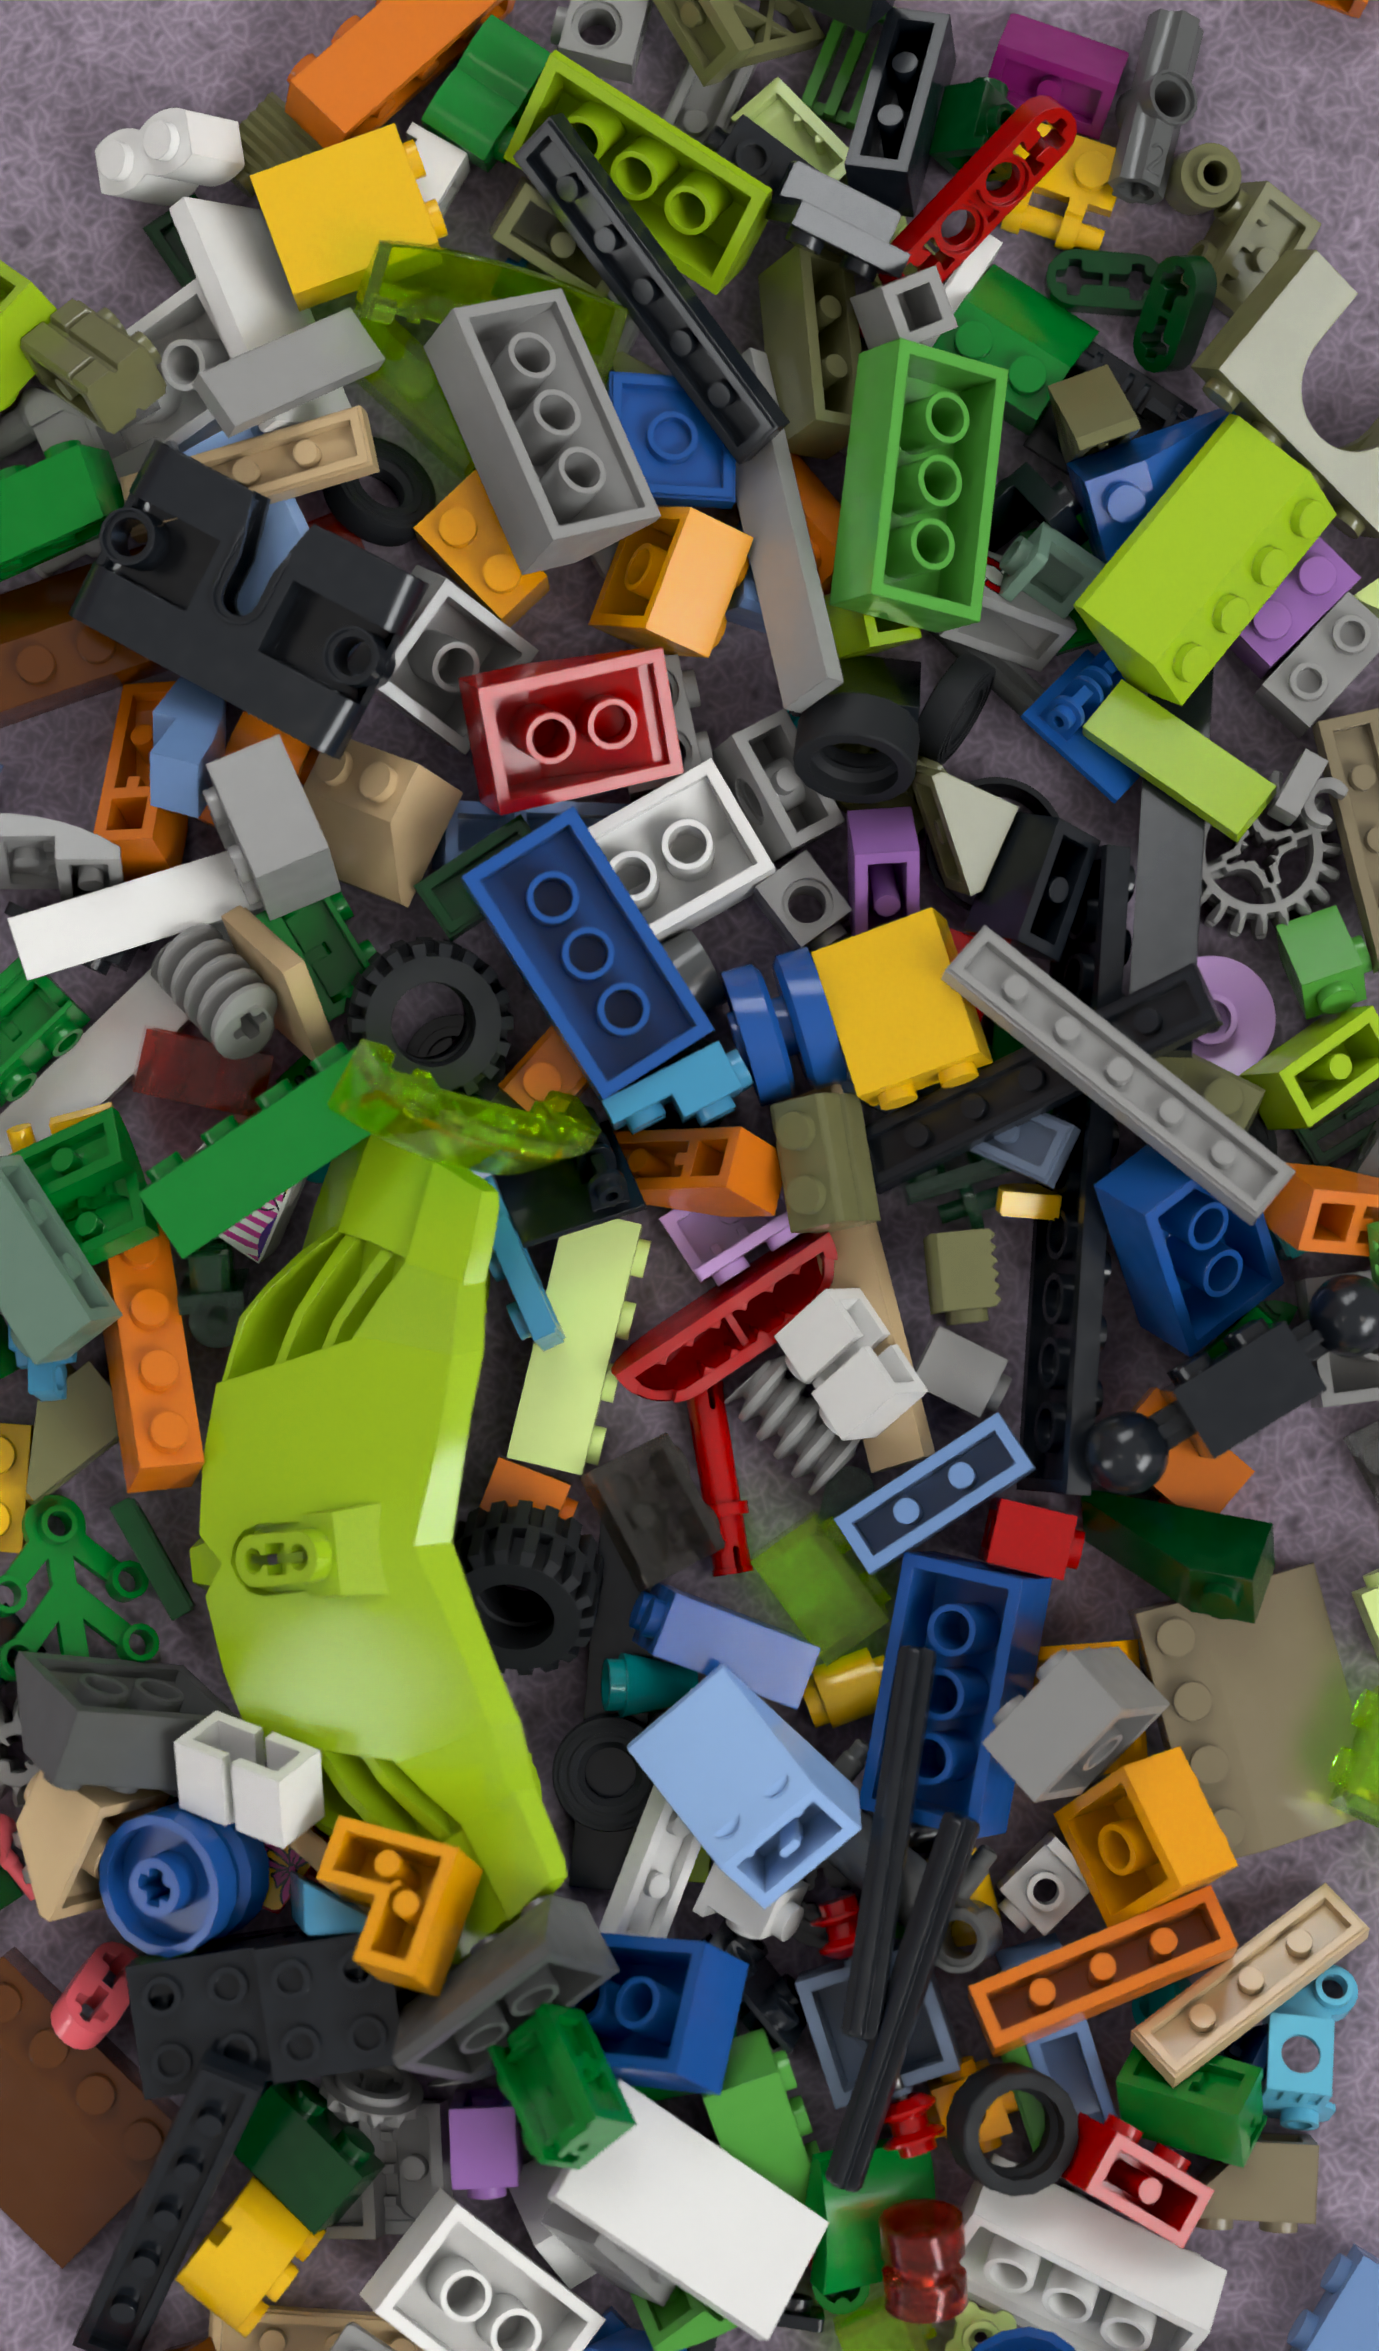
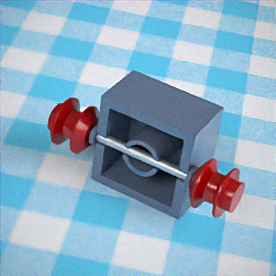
M855 1893L837 1897L818 1905L821 1916L810 1921V1925L825 1928L829 1941L819 1950V1953L837 1961L802 1971L795 1982L835 2109L848 2106L869 2040L849 2037L843 2034L841 2029L860 1903L858 1904ZM902 1940L894 1942L889 1978ZM934 1971L884 2123L890 2125L893 2136L883 2145V2149L885 2151L898 2150L901 2159L915 2157L935 2149L938 2146L935 2137L946 2130L945 2125L930 2123L926 2112L936 2103V2097L919 2091L912 2092V2085L961 2070L962 2054Z

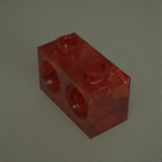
M144 1024L131 1089L133 1092L250 1117L260 1110L254 1099L267 1089L274 1056L268 1051L261 1050L247 1058L229 1059L223 1057L207 1038Z

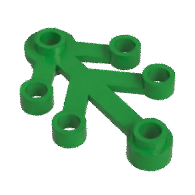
M60 1495L44 1496V1499L33 1506L31 1504L25 1511L22 1519V1533L26 1544L3 1576H0V1586L8 1587L14 1595L12 1607H7L0 1603V1617H9L24 1607L28 1598L26 1585L45 1561L50 1588L15 1637L0 1646V1677L7 1681H17L16 1670L11 1668L7 1662L9 1649L37 1653L55 1626L57 1628L61 1655L89 1657L85 1623L115 1647L116 1653L121 1660L146 1662L152 1659L159 1649V1637L156 1631L147 1624H129L77 1583L74 1561H76L105 1582L106 1591L112 1599L126 1603L138 1598L147 1590L149 1579L140 1563L131 1560L118 1561L85 1535L86 1522L84 1515L72 1500ZM49 1516H56L63 1522L65 1527L63 1536H57L49 1530ZM121 1571L129 1573L134 1578L135 1588L133 1592H128L120 1586L118 1577ZM131 1634H136L144 1640L145 1652L143 1655L134 1653L130 1648L129 1638Z

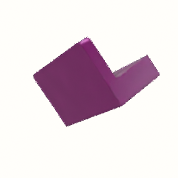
M1011 13L998 43L988 77L1000 80L1007 85L1009 89L1007 100L1016 109L1035 96L1045 95L1054 98L1072 113L1076 120L1077 133L1099 140L1129 53L1023 15Z

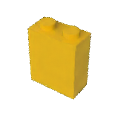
M395 123L249 175L299 312L443 260L438 239L448 236L445 222L435 198L426 202L423 201L416 180L426 177L421 157L413 139L404 143L401 142Z
M933 907L811 952L857 1097L873 1107L880 1105L881 1110L899 1108L917 1100V1090L939 1082L942 1088H951L968 1083L979 1076L978 1068L993 1063L975 1006L941 979L944 970L958 956L946 918Z

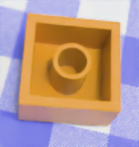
M658 507L661 517L656 522L619 541L588 625L637 648L661 646L663 647L664 655L678 654V656L709 658L712 649L718 645L724 635L727 625L725 613L734 589L742 583L749 568V557L747 555L754 537L692 507Z
M1180 1746L1122 1766L1053 1813L1107 1928L1202 1889L1239 1866L1229 1847L1227 1838L1220 1829L1199 1786L1198 1779Z

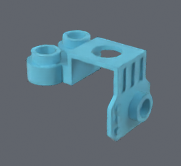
M1332 1965L1262 2020V2025L1269 2023L1266 2085L1262 2089L1263 2115H1267L1268 2118L1280 2119V2125L1284 2128L1301 2131L1314 2130L1319 2127V2122L1329 2121L1336 2111V2105L1329 2102L1332 2097L1335 2022L1348 2015L1358 1997L1357 1983L1346 1969ZM1333 1980L1339 1983L1343 1989V1997L1340 1999L1328 1997L1322 1989V1982ZM1301 2036L1311 2040L1316 2045L1319 2052V2063L1314 2070L1308 2073H1297L1286 2066L1282 2058V2046L1288 2039Z

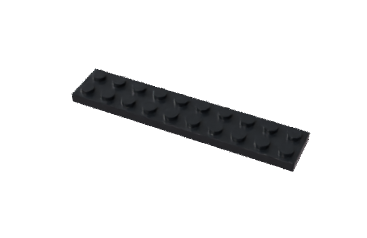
M1109 844L1099 846L1059 962L1050 960L1049 976L1094 1012L1125 997V994L1122 993L1123 970L1129 960L1132 946L1131 934L1126 929L1127 906L1133 896L1136 882L1135 870L1130 865L1131 847ZM1083 1094L1054 1108L1052 1116L1075 1125L1081 1132L1054 1188L1052 1189L1036 1182V1184L1061 1195L1062 1201L1059 1218L1054 1220L1034 1219L1019 1442L1037 1470L1017 1482L1016 1490L1091 1496V1482L1094 1481V1478L1086 1464L1085 1446L1088 1436L1095 1426V1418L1099 1415L1103 1405V1387L1098 1379L1099 1354L1107 1340V1322L1104 1315H1102L1103 1290L1109 1282L1112 1267L1110 1254L1106 1250L1107 1224L1094 1185L1111 1172V1162L1118 1150L1120 1134L1119 1127L1114 1121V1116L1086 1094Z

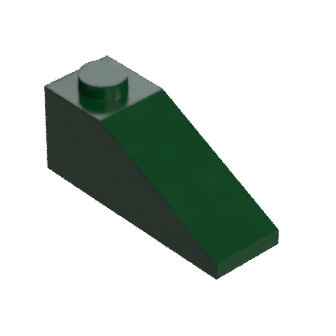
M1091 1490V1496H1081L1083 1528L1087 1543L1191 1612L1210 1615L1217 1619H1232L1255 1624L1275 1568L1273 1523Z

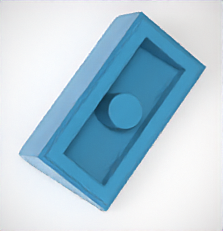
M293 1870L290 1871L291 1918L307 1935L363 1932L368 1915L354 1903L343 1901L331 1890Z

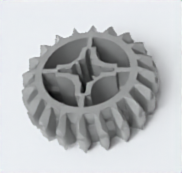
M1274 770L1268 780L1277 786V796L1282 786L1283 773ZM1275 796V797L1271 800V802L1267 805V808H1270V807H1271V805H1272V803L1274 802L1276 796ZM1321 797L1315 798V806L1318 811L1325 806V801ZM1300 812L1292 823L1296 829L1292 830L1290 828L1279 832L1266 829L1256 819L1237 843L1233 841L1230 851L1221 854L1217 859L1206 862L1205 843L1211 824L1206 822L1201 905L1206 901L1214 909L1205 918L1204 925L1212 929L1221 920L1223 915L1229 916L1231 919L1227 928V935L1230 938L1236 939L1240 936L1245 921L1251 922L1253 940L1262 941L1266 938L1268 931L1267 920H1271L1276 931V925L1283 923L1288 926L1290 921L1288 912L1295 919L1308 914L1311 915L1312 910L1305 899L1316 905L1324 906L1329 901L1330 895L1326 889L1316 882L1335 883L1340 877L1339 870L1322 863L1323 860L1339 857L1343 852L1341 844L1323 843L1322 837L1329 835L1337 829L1335 819H1332L1326 829H1316L1306 823ZM1246 838L1252 841L1255 848L1266 846L1269 849L1282 844L1262 862L1267 867L1265 871L1259 868L1256 861L1244 862V860L1229 864L1234 862L1249 846L1244 842ZM1304 847L1305 867L1302 878L1294 892L1283 899L1278 887L1282 882L1278 870L1280 858L1289 855L1296 849ZM1234 876L1243 878L1250 883L1255 895L1261 896L1263 904H1250L1237 900L1222 890L1215 880Z

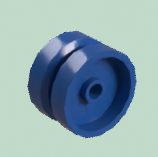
M806 946L775 955L772 971L778 997H770L761 971L751 963L720 972L730 1012L726 1013L734 1045L754 1082L753 1087L761 1107L793 1097L796 1085L789 1056L797 1054L806 1081L816 1090L848 1081L844 1058L829 1005L813 958Z
M179 1801L125 1821L108 1838L99 1862V1891L107 1915L126 1941L144 1953L168 1958L191 1952L211 1943L215 1939L243 1929L260 1912L269 1889V1859L262 1840L236 1831V1822L224 1826L181 1809Z

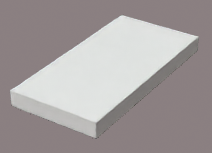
M184 196L169 208L172 220L230 359L315 323L310 308L300 312L298 310L261 209ZM340 387L260 423L258 427L261 432L269 433L351 408L343 387Z
M621 2079L616 2080L637 2125L580 2170L563 2167L547 2197L757 2340H769L829 2222Z

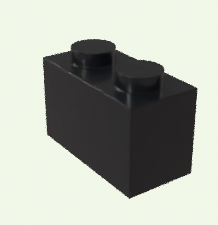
M1017 812L983 891L977 893L974 898L963 931L975 937L986 925L1023 956L1059 962L1101 841L1061 818Z

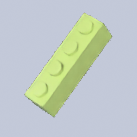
M615 1219L559 1237L546 1294L566 1338L563 1339V1343L546 1351H543L534 1342L506 1458L577 1475L584 1474L586 1463L599 1464L607 1428L595 1425L601 1400L613 1403L618 1386V1380L611 1372L613 1363H610L613 1348L616 1338L628 1341L637 1303L625 1301L631 1276L643 1278L651 1247V1241L640 1238L642 1224Z

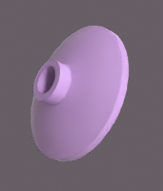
M1223 956L1198 957L1197 966L1201 971L1224 1025L1219 1027L1215 1033H1206L1194 1039L1192 1053L1239 1076L1260 1061L1271 1045L1276 1026L1274 1002L1265 983L1248 966Z

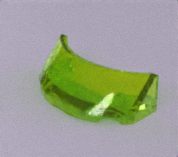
M379 240L355 298L358 315L361 318L383 324H391L395 315L405 317L409 323L420 324L421 319L441 324L453 308L562 288L604 384H607L609 371L611 370L628 314L627 308L604 297L523 267L454 249L390 240Z
M361 1039L328 1101V1108L389 1143L443 1164L488 1174H524L581 1155L591 1149L602 1132L577 1096L552 1090L547 1094L543 1102L536 1101L530 1111L527 1112L440 1089L429 1072L415 1068L411 1075L394 1071L390 1067L395 1059V1054L386 1045Z

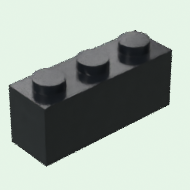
M892 7L886 13L845 160L848 186L898 211L901 216H915L931 157L929 151L944 87L950 85L956 65L950 14Z

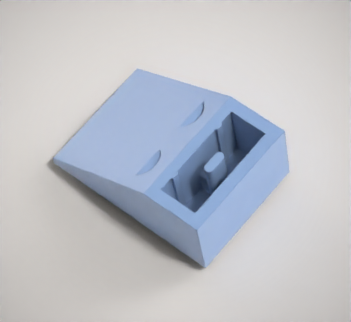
M723 1663L627 1744V1750L716 1865L764 1909L769 1907L862 1829L859 1789Z

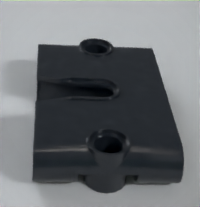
M155 439L129 490L130 494L123 508H118L111 512L102 523L99 533L102 550L96 562H93L68 614L81 623L299 741L341 760L376 689L385 685L392 677L396 665L395 652L430 584L337 534L313 524L273 572L257 606L247 615H241L237 608L238 594L255 562L271 499L248 489V487ZM173 518H178V519H175V520H172V521H169V522H165V523L163 522V521H165V520H169V519H173ZM144 524L148 535L146 546L140 553L131 556L127 543L133 527ZM366 642L371 654L369 666L364 672L353 676L347 663L349 652L355 645Z

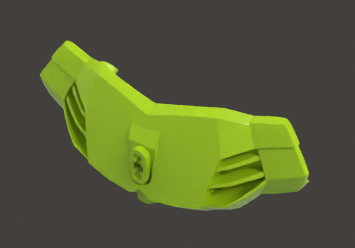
M383 1126L331 1160L312 1213L302 1251L265 1285L238 1318L222 1382L216 1383L203 1453L205 1463L202 1466L199 1531L201 1537L190 1548L193 1583L207 1591L205 1597L223 1672L243 1721L263 1728L265 1760V1738L272 1732L320 1749L325 1816L314 1825L331 1837L338 1816L348 1817L459 1847L483 1869L451 1962L459 1965L471 1956L470 1951L477 1942L487 1936L503 1932L520 1919V1912L527 1904L537 1898L553 1894L567 1878V1871L560 1845L542 1803L540 1779L532 1762V1753H528L521 1721L495 1661L452 1542L471 1415L484 1353L485 1313H487V1301L490 1290L489 1264L498 1220L499 1194L489 1182L449 1155L439 1157L416 1142ZM277 1554L278 1564L269 1565L267 1555Z

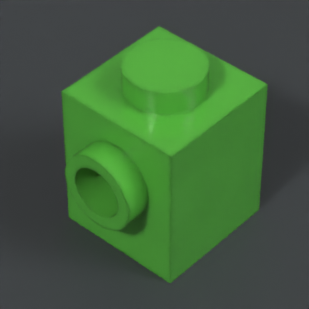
M1337 905L1311 913V915L1308 914L1289 921L1288 926L1283 923L1276 925L1280 960L1306 1020L1322 1014L1343 1012L1354 1003L1367 999L1364 974L1373 970L1371 958L1362 936L1350 937Z

